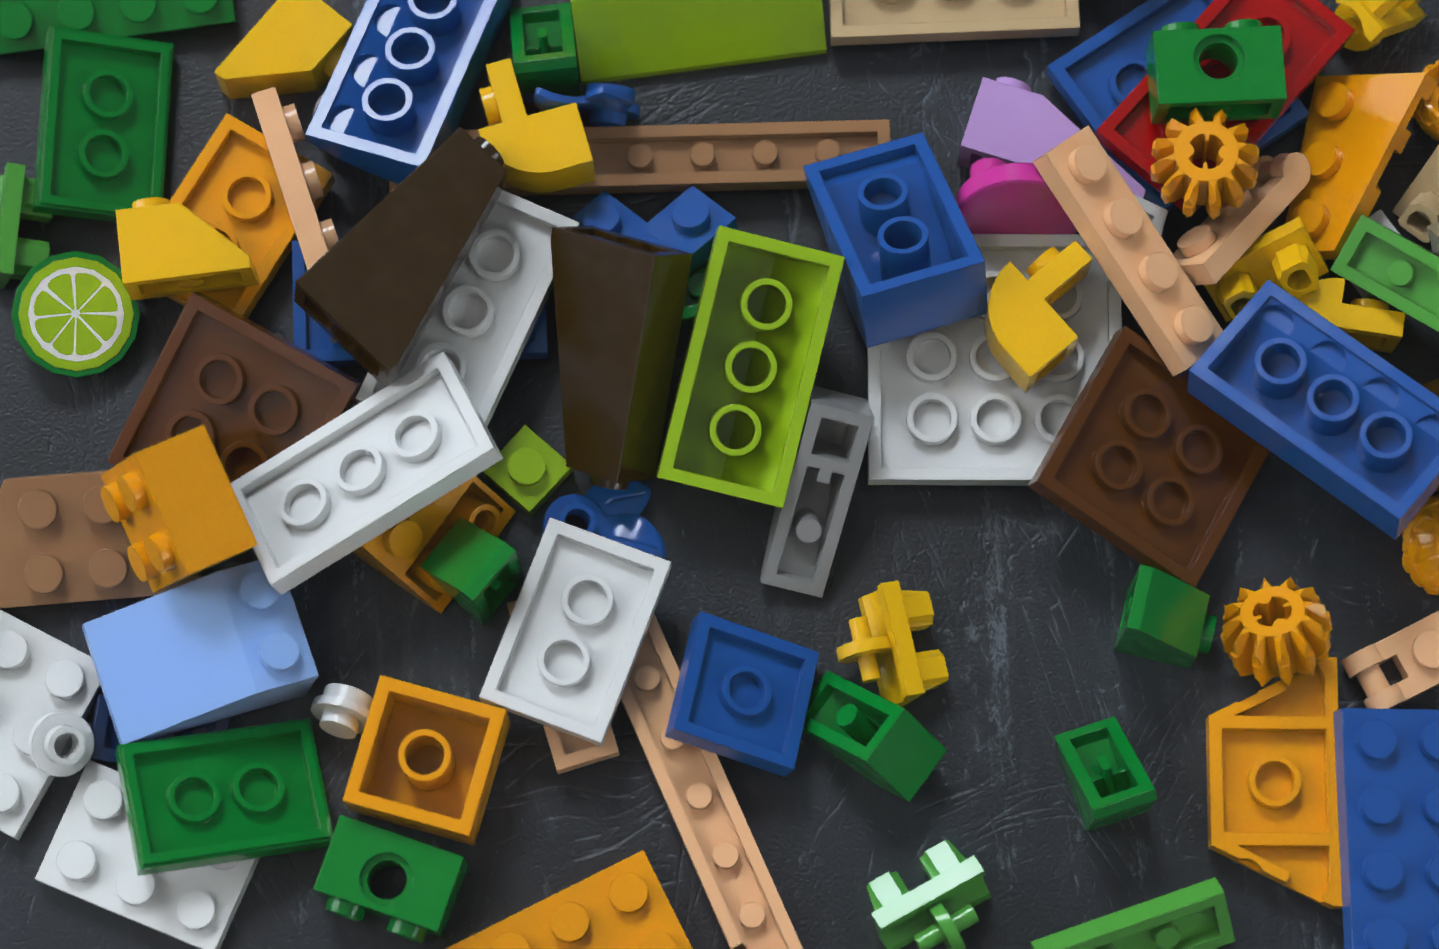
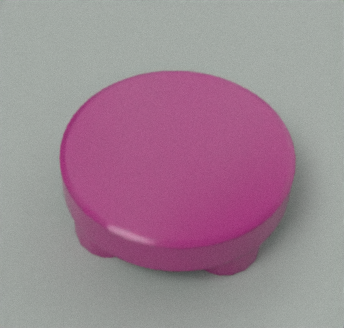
M998 158L980 159L971 165L970 179L961 186L956 195V202L972 234H1075L1077 232V229L1033 163L1006 164Z

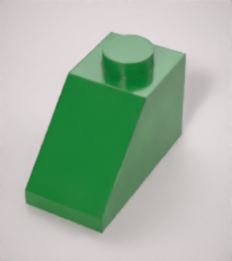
M1140 565L1127 590L1114 651L1189 669L1197 658V653L1208 654L1212 644L1217 616L1206 614L1210 595L1154 567Z
M828 670L811 691L802 732L870 782L910 802L947 749L905 708Z

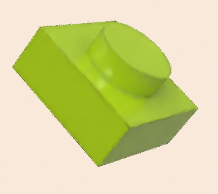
M524 425L500 451L503 459L482 471L488 481L532 517L573 472V469L566 467V459L529 427Z

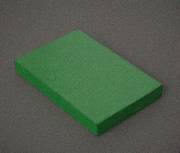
M49 26L45 39L32 212L116 222L115 210L132 208V203L139 199L150 197L163 198L173 58L172 43Z
M310 718L117 745L115 754L138 876L329 847L333 836V829Z

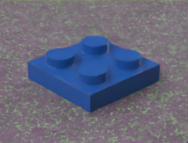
M701 611L692 619L665 737L786 777L795 768L820 652Z

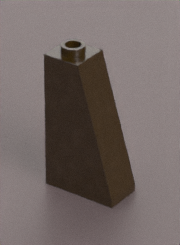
M461 127L295 282L294 301L384 388L396 381L503 190L507 170L502 167L504 165L502 156L486 139L478 136L474 140Z
M591 225L552 227L551 253L566 467L590 474V483L595 486L613 490H625L628 488L630 481L655 478L693 254Z

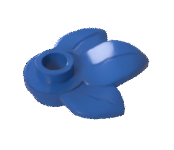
M591 83L587 85L586 95L578 97L560 95L536 87L534 94L525 93L524 96L526 103L541 111L576 102L579 113L589 115V124L595 127L626 126L627 120H635L640 117L641 107L635 104L636 90L622 85Z
M630 481L628 488L625 490L606 489L593 485L585 495L568 494L561 496L550 504L543 517V534L550 517L565 523L567 516L576 515L584 520L586 531L665 559L667 555L663 539L658 530L646 518L640 516V513L649 501L651 490L639 481Z

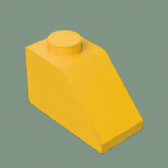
M277 0L214 71L221 91L231 100L252 98L251 94L272 87L276 88L278 95L319 91L331 78L353 31V25L322 0Z
M150 197L134 201L132 208L115 210L122 283L132 301L258 285L257 272L250 256L180 202L170 203L166 198Z

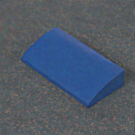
M366 0L305 133L306 140L350 165L385 180L400 184L457 130L513 0Z
M1269 279L1189 369L1187 392L1395 540L1439 486V397Z

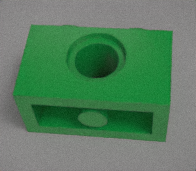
M1239 19L1227 23L1224 28L1199 29V25L1194 22H1175L1163 26L1160 31L1152 32L1146 50L1151 124H1166L1171 118L1181 123H1188L1189 113L1195 107L1203 115L1204 121L1208 122L1213 121L1214 115L1221 109L1227 115L1226 121L1278 118L1287 99L1281 25L1263 26L1260 20ZM1207 59L1221 61L1229 69L1230 76L1223 79L1212 78L1203 72L1200 62Z
M340 815L313 890L320 897L328 899L324 910L356 922H362L364 914L367 912L390 920L386 929L387 932L423 944L427 933L443 938L469 864L464 856ZM386 867H398L405 871L407 877L403 892L396 898L389 900L376 897L372 890V883L376 874Z

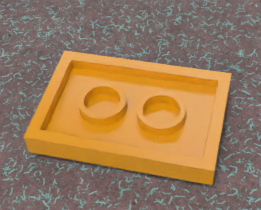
M226 113L174 193L170 203L180 202L250 256L257 272L258 285L200 292L248 319L291 252L292 241H298L264 134ZM298 154L301 164L310 161L309 159ZM314 163L324 196L326 197L335 183L334 175ZM325 197L313 200L316 211ZM191 293L166 297L185 307Z

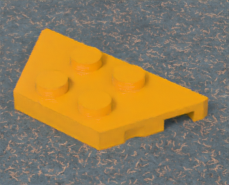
M1329 657L1328 659L1316 662L1314 676L1297 673L1293 675L1289 687L1284 681L1280 680L1240 702H1235L1210 714L1205 719L1208 848L1329 909L1342 908L1333 712L1339 710L1337 657Z

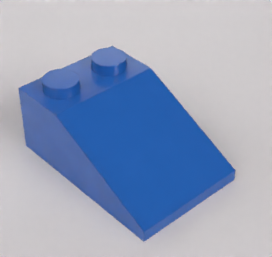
M923 132L803 166L804 176L829 251L832 254L845 257L839 281L847 305L866 348L986 314L988 302L985 260Z

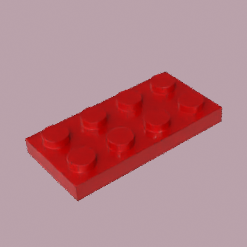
M1214 0L1195 20L1194 23L1199 25V29L1224 28L1227 23L1239 19L1260 20L1263 26L1281 25L1287 99L1277 119L1226 121L1225 127L1227 129L1245 123L1248 128V137L1245 143L1256 145L1351 39L1355 29L1319 0ZM1207 59L1200 62L1203 72L1212 78L1223 79L1230 76L1229 69L1221 61ZM1146 75L1096 130L1095 136L1100 144L1161 193L1164 184L1154 183L1150 177L1151 165L1157 162L1151 153L1154 140L1157 138H1167L1165 134L1166 124H1151L1148 76ZM1201 159L1193 161L1196 167L1203 168ZM1209 159L1206 160L1208 169L1216 167L1215 162ZM1183 198L1172 202L1181 211L1183 210ZM1197 205V206H1196V210H1195V212L1193 213V215L1196 213V211H1197L1202 205Z

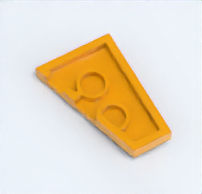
M1427 72L1316 77L1300 151L1310 164V180L1289 204L1285 223L1300 216L1313 243L1324 260H1336L1361 214L1369 217L1381 194L1377 183L1393 152L1402 153L1412 134L1406 129L1420 100L1429 101L1438 83Z

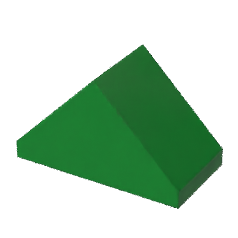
M571 3L509 9L514 73L523 102H525V93L534 94L536 87L560 95L581 96Z
M462 517L420 565L434 581L483 626L489 622L525 579L516 550L506 542Z
M1115 716L1054 736L1056 747L1086 832L1146 813L1156 802L1155 788Z

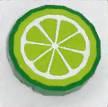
M79 251L51 255L31 268L16 289L11 311L15 338L28 358L53 374L73 378L102 373L121 360L136 338L140 317L137 300L132 301L122 283L121 269L100 255Z

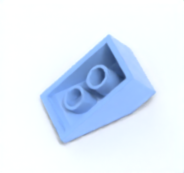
M259 560L214 572L86 622L82 626L119 744L152 740L305 696L319 676L291 591L289 590L280 595L270 585Z

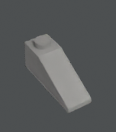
M813 385L784 507H775L760 575L761 583L820 598L823 597L875 419L867 399Z

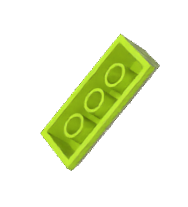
M570 0L581 85L825 54L827 51L822 0Z
M719 226L716 229L656 472L657 478L775 507H784L845 259L844 256Z

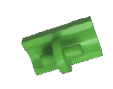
M10 162L5 164L4 175H0V289H4L10 279L23 280L31 268L49 257V242L18 237L20 219L49 223L53 214L32 212L35 179L25 177L26 165Z
M944 840L926 850L919 858L922 868L930 880L910 892L897 871L887 872L869 882L866 886L874 908V912L871 914L879 938L886 949H900L913 941L916 942L919 949H931L941 942H944L947 949H966L959 932L979 921L973 907L991 898L983 878L985 876L984 870L976 857L972 856L966 860L949 840Z

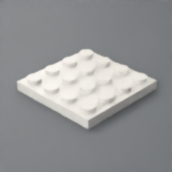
M972 234L985 260L987 302L996 277L1010 261L1028 280L1030 278L1026 273L1028 267L1041 254L1053 246L1061 252L1076 240L1092 258L1087 277L1051 306L1078 336L1073 354L1026 393L992 355L985 337V314L867 348V401L875 417L868 439V485H1029L1114 333L1122 328L1121 296L1090 249L1087 248L1080 234Z

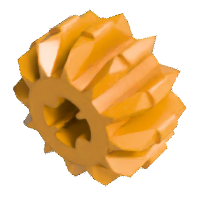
M1196 107L1189 113L1188 126L1171 118L1166 124L1165 134L1167 138H1157L1153 142L1151 154L1157 162L1151 165V180L1154 183L1164 184L1161 189V199L1164 201V204L1181 198L1184 199L1182 213L1185 214L1186 218L1193 215L1197 205H1205L1206 212L1214 220L1220 215L1221 201L1238 209L1244 201L1242 189H1252L1256 186L1258 172L1252 166L1258 162L1259 148L1255 144L1245 143L1248 137V128L1245 123L1235 125L1229 129L1225 127L1227 115L1223 109L1214 115L1213 122L1204 121L1203 115ZM1201 159L1203 168L1196 167L1193 161ZM1209 159L1215 162L1216 167L1208 169L1206 160Z
M1264 577L1259 590L1252 591L1240 588L1239 597L1237 598L1238 603L1224 605L1223 633L1220 636L1224 652L1228 653L1229 659H1232L1233 667L1237 669L1240 677L1254 674L1261 687L1266 685L1273 677H1280L1289 687L1293 674L1299 672L1314 676L1316 661L1329 658L1331 647L1329 638H1331L1330 631L1333 629L1329 611H1326L1325 604H1321L1320 597L1315 593L1313 587L1299 589L1291 577L1280 586H1272Z

